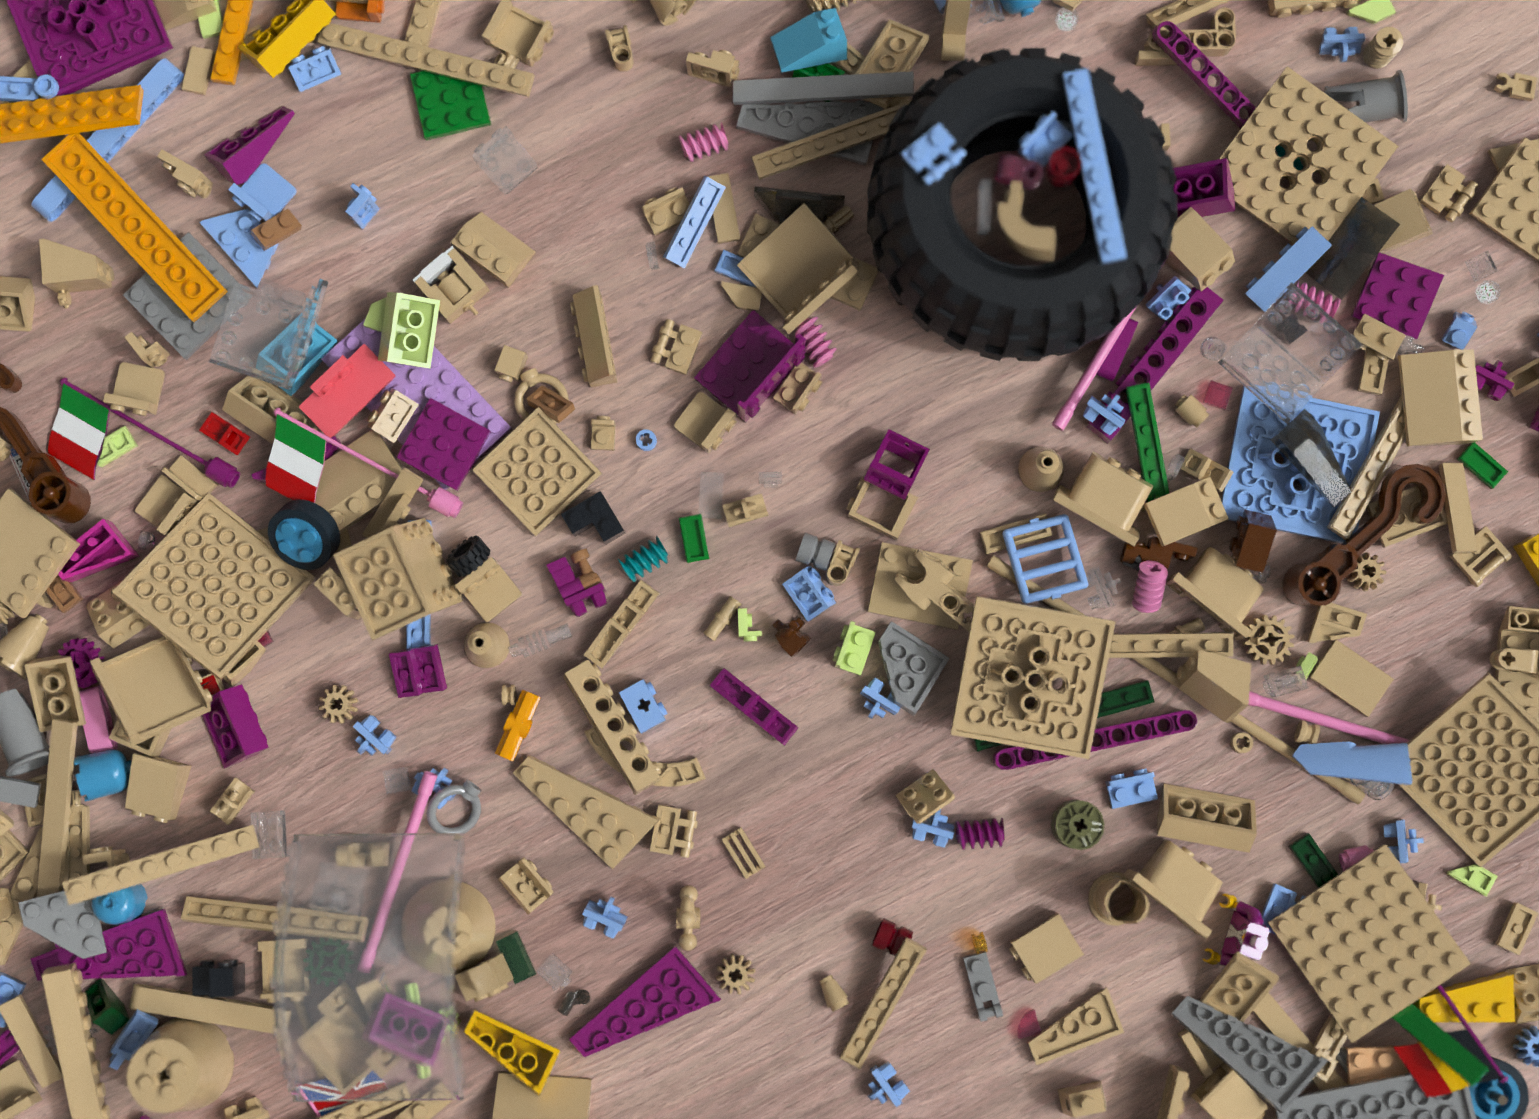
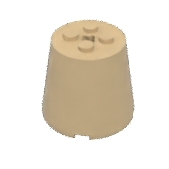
M177 1017L161 1024L146 1039L129 1063L127 1083L131 1095L143 1108L156 1113L194 1111L210 1105L223 1094L233 1075L234 1055L226 1039L227 1036L213 1023ZM166 1069L169 1071L168 1075H170V1078H167L164 1073Z

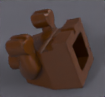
M801 618L793 619L790 623L783 624L778 619L772 625L778 631L775 637L780 646L791 657L797 655L812 639L807 634L803 635L800 633V629L805 625Z

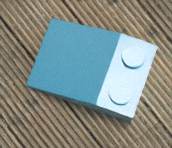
M836 8L813 12L771 37V43L781 73L847 60V38Z
M302 313L258 354L255 369L288 395L292 396L309 379L323 361L322 358L334 348L338 340Z

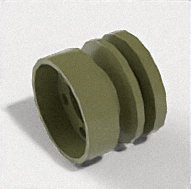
M1069 800L1056 807L1051 816L1050 826L1052 834L1059 843L1071 849L1084 850L1093 847L1099 842L1104 833L1105 823L1101 812L1096 806L1086 801ZM1081 819V823L1084 824L1083 829L1079 828L1078 831H1076L1077 827L1074 826V822H1079Z

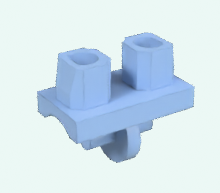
M1334 27L1325 28L1319 47V54L1339 56L1340 62H1346L1348 56L1361 52L1362 43L1365 41V34H1359L1357 27H1348L1343 34H1337Z
M1174 276L1165 286L1159 284L1156 287L1159 292L1145 305L1158 317L1167 320L1173 315L1172 309L1177 304H1184L1189 299L1188 294L1192 290L1178 277Z
M1105 394L1101 400L1108 404V406L1091 396L1087 402L1088 406L1083 417L1093 423L1100 413L1107 418L1100 428L1108 435H1111L1118 427L1121 428L1125 423L1124 418L1111 410L1113 408L1120 413L1124 408L1117 403L1120 396L1116 394L1111 399Z
M874 678L868 686H864L860 692L862 696L875 703L873 705L869 701L865 702L864 707L871 711L868 717L872 719L877 714L883 718L886 712L879 707L896 715L900 707L894 704L891 692L887 698L879 694L885 684L877 678Z
M369 715L362 722L357 721L353 726L367 739L364 740L361 736L355 739L360 745L357 752L361 755L367 751L372 756L376 752L371 746L373 744L381 753L389 754L392 750L390 746L397 736L389 729H386L378 737L373 731L381 722L373 715Z
M445 767L441 772L434 768L431 770L432 773L438 775L433 791L436 793L445 788L441 784L442 782L447 786H450L452 780L446 777L449 770ZM417 772L414 777L416 782L412 792L418 795V788L424 772ZM456 794L443 799L437 808L441 809L448 801L453 800Z
M940 809L920 824H917L912 819V838L924 841L926 833L935 834L933 844L944 848L948 840L953 838L954 824L947 823L948 816L941 815Z
M1405 819L1384 825L1385 838L1398 837V846L1387 847L1397 861L1400 860V863L1409 862L1407 844H1410L1411 853L1418 852L1417 843H1424V838L1416 837V829H1408L1409 838H1406Z
M610 897L608 902L599 899L598 903L589 900L582 914L584 915L583 926L595 929L597 923L600 922L606 925L603 934L614 938L619 931L621 932L628 916L619 913L621 908L613 905L615 900L613 897Z
M890 1062L880 1067L876 1065L870 1069L871 1073L881 1086L878 1087L874 1081L868 1084L872 1090L868 1095L869 1099L872 1101L878 1098L881 1104L887 1101L883 1094L886 1092L897 1108L902 1104L901 1099L910 1091L903 1080H900L894 1086L889 1084L887 1080L897 1073Z

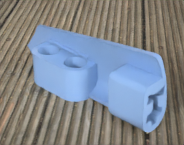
M1353 742L1301 744L1292 755L1311 775L1404 785L1412 784L1407 743L1357 746Z

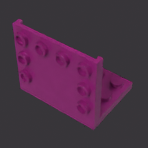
M752 310L697 373L694 379L746 423L750 417L753 418L760 411V406L795 366H799L806 357V339L798 333L795 337V344H793L756 311Z

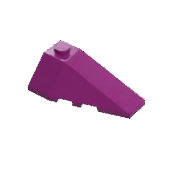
M282 106L258 121V126L240 130L241 135L232 141L229 138L221 141L205 153L204 156L227 181L236 185L243 184L256 171L295 113L293 110Z

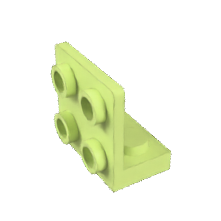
M853 621L850 622L849 626L844 625L840 639L844 640L842 647L837 646L832 661L836 662L835 667L861 676L876 632L857 626Z

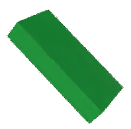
M1475 442L1470 443L1457 458L1460 463H1463L1470 472L1490 489H1493L1508 473L1503 466Z
M702 514L679 517L687 563L709 559Z

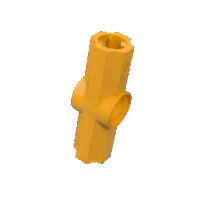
M522 690L513 712H510L505 722L504 733L495 754L514 761L523 739L525 740L533 723L532 718L541 697Z

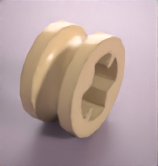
M502 685V705L507 703L515 705V685H511V687Z
M1236 733L1232 736L1230 744L1235 752L1247 753L1253 747V739L1248 733ZM1245 737L1246 741L1244 742H1247V746L1239 749L1237 747L1239 743H1236V741Z

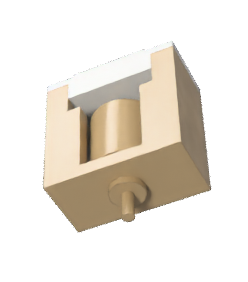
M453 246L444 253H441L436 259L430 260L429 265L421 270V273L413 279L414 283L427 298L440 300L439 312L450 324L469 309L476 316L478 312L473 307L474 304L490 291L483 280ZM452 269H454V270L456 271V272H453V273L449 274V272H450ZM440 280L441 282L437 287L435 284Z

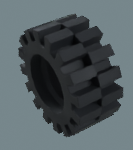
M471 536L451 551L452 554L448 555L446 562L459 577H465L466 574H471L473 570H477L478 566L484 564L483 561L488 559L487 556H490L491 550L479 536Z

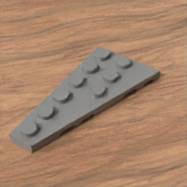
M841 101L808 102L806 104L785 103V105L748 104L742 105L736 128L785 143H792L882 111L883 107L865 101L842 103ZM873 140L831 154L830 156L866 166Z
M1189 996L1171 1014L1281 1114L1329 1061L1323 1057L1313 1055L1301 1047L1298 1048L1289 1044L1285 1040L1255 1026L1243 1023L1231 1015L1219 1012L1213 1007Z

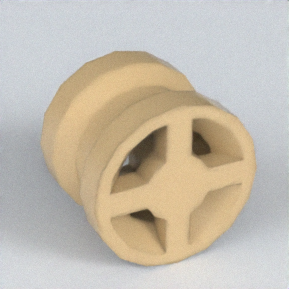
M1300 720L1295 730L1294 741L1297 743L1316 744L1320 733V726L1317 724L1309 725L1306 721Z

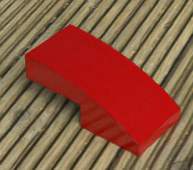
M214 412L210 413L199 431L237 456L250 439V436Z

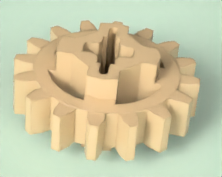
M1264 615L1262 616V622L1260 619L1255 618L1253 619L1255 625H1247L1252 632L1247 637L1248 641L1243 642V645H1249L1246 654L1253 653V661L1260 658L1262 665L1266 664L1267 660L1270 665H1274L1275 659L1279 662L1284 661L1282 655L1290 656L1291 653L1287 649L1294 647V644L1290 643V639L1295 636L1288 634L1291 626L1284 627V619L1277 622V616H1271L1269 620L1268 616ZM1273 626L1276 627L1281 632V634L1277 633L1274 630ZM1260 628V634L1257 638H1254L1256 631ZM1267 637L1277 638V640L1270 643L1260 642V640ZM1283 642L1281 649L1277 652L1278 645ZM1256 646H1259L1261 649H1263V650H1264V654H1262V653L1256 648Z

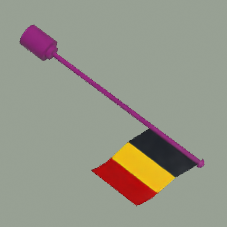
M1437 986L1439 992L1465 1027L1463 1030L1446 1033L1489 1069L1477 1083L1499 1080L1501 1083L1507 1082L1508 1076L1503 1075L1442 986ZM1420 1042L1393 1047L1426 1097L1446 1095L1470 1086Z

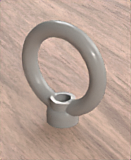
M466 780L463 785H452L438 791L432 797L427 807V821L430 827L436 833L445 837L460 836L471 830L481 814V803L478 797L481 789L473 782ZM460 794L471 802L472 811L470 817L458 827L448 828L442 826L436 818L438 805L446 797Z

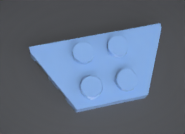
M249 209L202 220L200 222L201 225L250 281L259 288L262 284L261 279L266 269L268 270L271 257L275 254L279 244L277 243L265 251L260 247L250 232L251 229L261 223L248 213Z

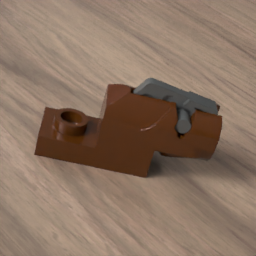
M1152 536L1149 538L1147 546L1143 542H1137L1135 546L1125 542L1120 562L1136 571L1140 570V563L1147 560L1159 562L1168 569L1172 554L1175 555V559L1188 561L1189 558L1196 557L1198 548L1177 542L1162 547L1158 537Z

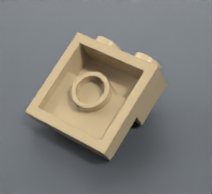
M713 50L711 58H708L707 55L701 52H695V54L689 52L686 59L688 76L730 88L732 82L738 79L740 68H738L739 61L735 60V56H732V53L726 50H719V52Z
M161 149L157 157L163 162L162 167L167 169L178 181L176 185L193 198L196 195L203 199L207 198L211 193L213 183L198 169Z

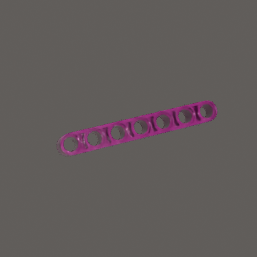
M1165 21L1155 26L1152 31V38L1158 46L1241 129L1256 107L1174 23ZM1161 27L1168 29L1169 37L1167 39L1161 37ZM1177 43L1184 46L1185 52L1183 55L1177 53ZM1193 59L1200 62L1201 67L1199 71H1195L1192 68ZM1209 75L1215 77V87H1211L1208 84ZM1225 91L1232 95L1230 103L1225 102L1223 98ZM1241 107L1247 110L1248 115L1246 119H1242L1239 115Z

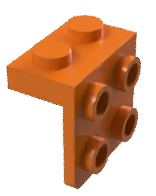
M368 0V4L337 1L336 16L340 20L381 23V16L385 10V1Z

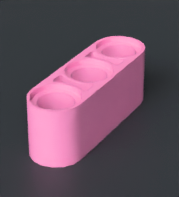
M101 686L79 691L86 720L83 728L90 753L117 750V742L109 739L114 726L107 698Z

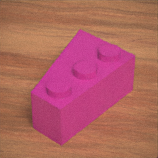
M102 519L76 540L80 545L58 575L64 581L74 582L140 556L112 521Z

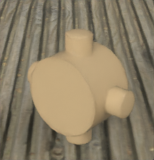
M60 290L58 293L60 306L69 308V305H71V295L68 291Z

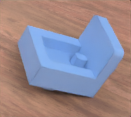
M1455 311L1453 314L1454 319L1443 335L1442 341L1460 350H1464L1477 329V324L1474 320L1475 317L1471 314Z

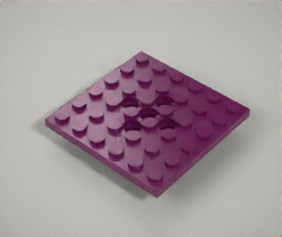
M6 0L37 78L41 75L52 76L59 84V91L56 96L69 95L174 49L154 0Z

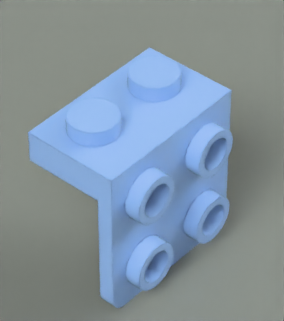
M265 163L256 169L241 188L233 183L228 189L234 195L231 199L241 207L246 205L251 210L248 213L258 221L261 219L267 221L279 214L297 192L293 185Z

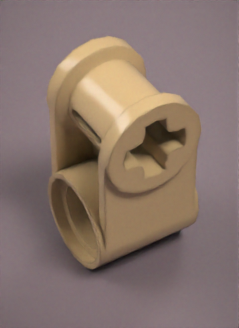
M627 25L612 31L606 29L607 42L615 68L621 72L629 71L634 65ZM622 55L628 56V59L625 61L618 60Z
M841 540L838 541L826 574L827 581L831 585L840 586L846 581L860 548L854 549L842 544ZM834 569L841 570L843 578L834 580L831 577V571Z
M1510 648L1495 650L1490 655V664L1497 670L1521 674H1537L1539 651Z

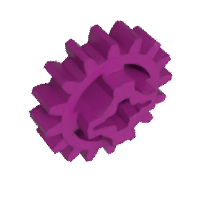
M87 638L72 639L69 642L63 643L64 648L58 650L61 656H71L78 688H86L98 682L92 671L90 661L98 657L100 660L104 659V656L98 655L101 649H94L95 642H87Z

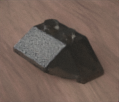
M756 186L754 189L755 198L774 221H779V224H782L803 203L823 223L827 220L826 217L832 216L842 208L845 201V195Z

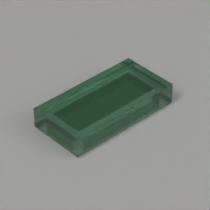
M518 931L496 941L512 973L515 984L537 974Z

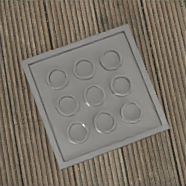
M189 232L180 241L228 291L220 300L194 323L147 272L123 294L186 360L252 298L238 281Z

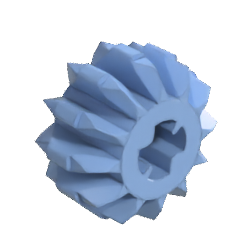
M1530 1026L1529 1030L1523 1028L1521 1029L1523 1036H1515L1519 1040V1043L1513 1045L1515 1049L1519 1050L1516 1056L1520 1059L1523 1058V1063L1526 1065L1532 1063L1534 1067H1539V1029L1536 1026ZM1533 1043L1538 1045L1536 1050L1532 1048Z

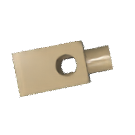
M1102 1081L1058 1089L1063 1114L1075 1118L1106 1111Z

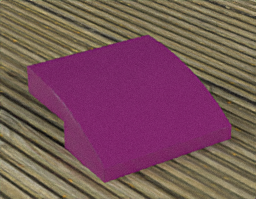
M438 644L389 653L398 698L419 696L422 693L444 691L447 689Z

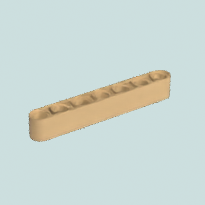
M145 984L133 985L129 1009H138L142 1012L280 1035L288 1034L292 1013L291 1009L223 997H210V995H192V992Z

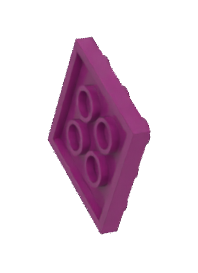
M1377 252L1351 316L1361 320L1363 314H1366L1417 340L1444 275Z
M430 398L396 458L458 491L491 431Z

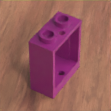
M888 429L863 480L905 500L930 449ZM885 449L916 464L910 477L879 463Z

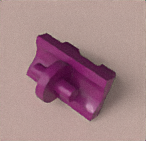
M1499 360L1494 365L1488 362L1483 367L1476 365L1478 391L1482 389L1484 383L1491 386L1487 396L1494 401L1501 400L1504 394L1512 390L1515 384L1505 379L1507 372L1501 369L1503 362Z

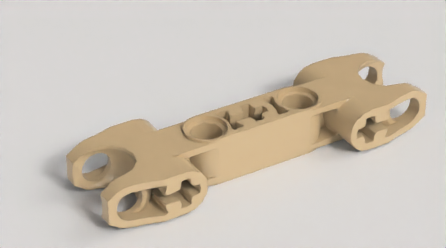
M918 549L915 557L926 569L924 576L918 580H912L898 572L894 580L904 590L909 599L920 608L926 610L934 602L969 632L971 618L967 617L964 619V612L967 614L972 612L973 614L974 604L948 584L955 577V573L941 560ZM947 596H953L957 601L954 605H947L944 599ZM1035 651L1033 657L1039 658L1042 651ZM1010 669L1005 675L1014 680L1017 672L1014 669Z

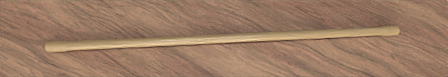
M993 555L986 567L1017 585L1011 566ZM1030 579L1026 580L1029 593L1045 590ZM1059 598L1041 600L1057 611L1084 615ZM1151 657L1132 658L1175 687H1179L1177 674ZM1238 714L1230 721L1304 769L1292 757L1296 750L1241 714ZM1314 775L1357 805L1362 802L1366 795L1365 792L1339 777Z

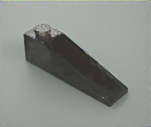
M1303 409L1270 439L1333 508L1351 493V489L1321 425L1306 409Z

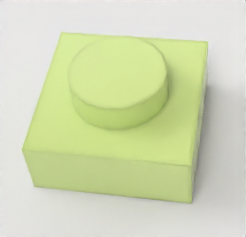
M1308 652L1306 657L1302 656L1296 665L1298 677L1307 680L1318 662L1316 655Z

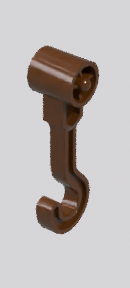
M0 363V387L10 393L19 392L22 388L21 379L13 370ZM0 407V427L22 459L23 464L20 471L30 484L29 501L31 506L37 512L65 524H72L82 520L91 506V497L88 490L82 484L68 478L54 457L41 451L23 422L14 413Z
M1421 464L1399 466L1389 472L1382 481L1377 512L1342 544L1329 545L1310 563L1296 564L1288 569L1282 582L1283 592L1287 599L1299 606H1323L1333 602L1340 594L1341 581L1357 568L1358 557L1397 521L1401 509L1402 491L1408 483L1415 484L1420 489L1422 496L1420 504L1412 512L1413 521L1417 524L1430 523L1439 515L1446 499L1445 486L1440 476L1430 467Z

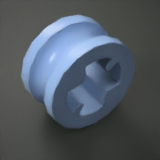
M644 429L637 434L636 443L641 450L650 451L655 448L657 438L652 431ZM648 434L652 443H647L648 446H643V442L640 439L642 436L645 438V435Z

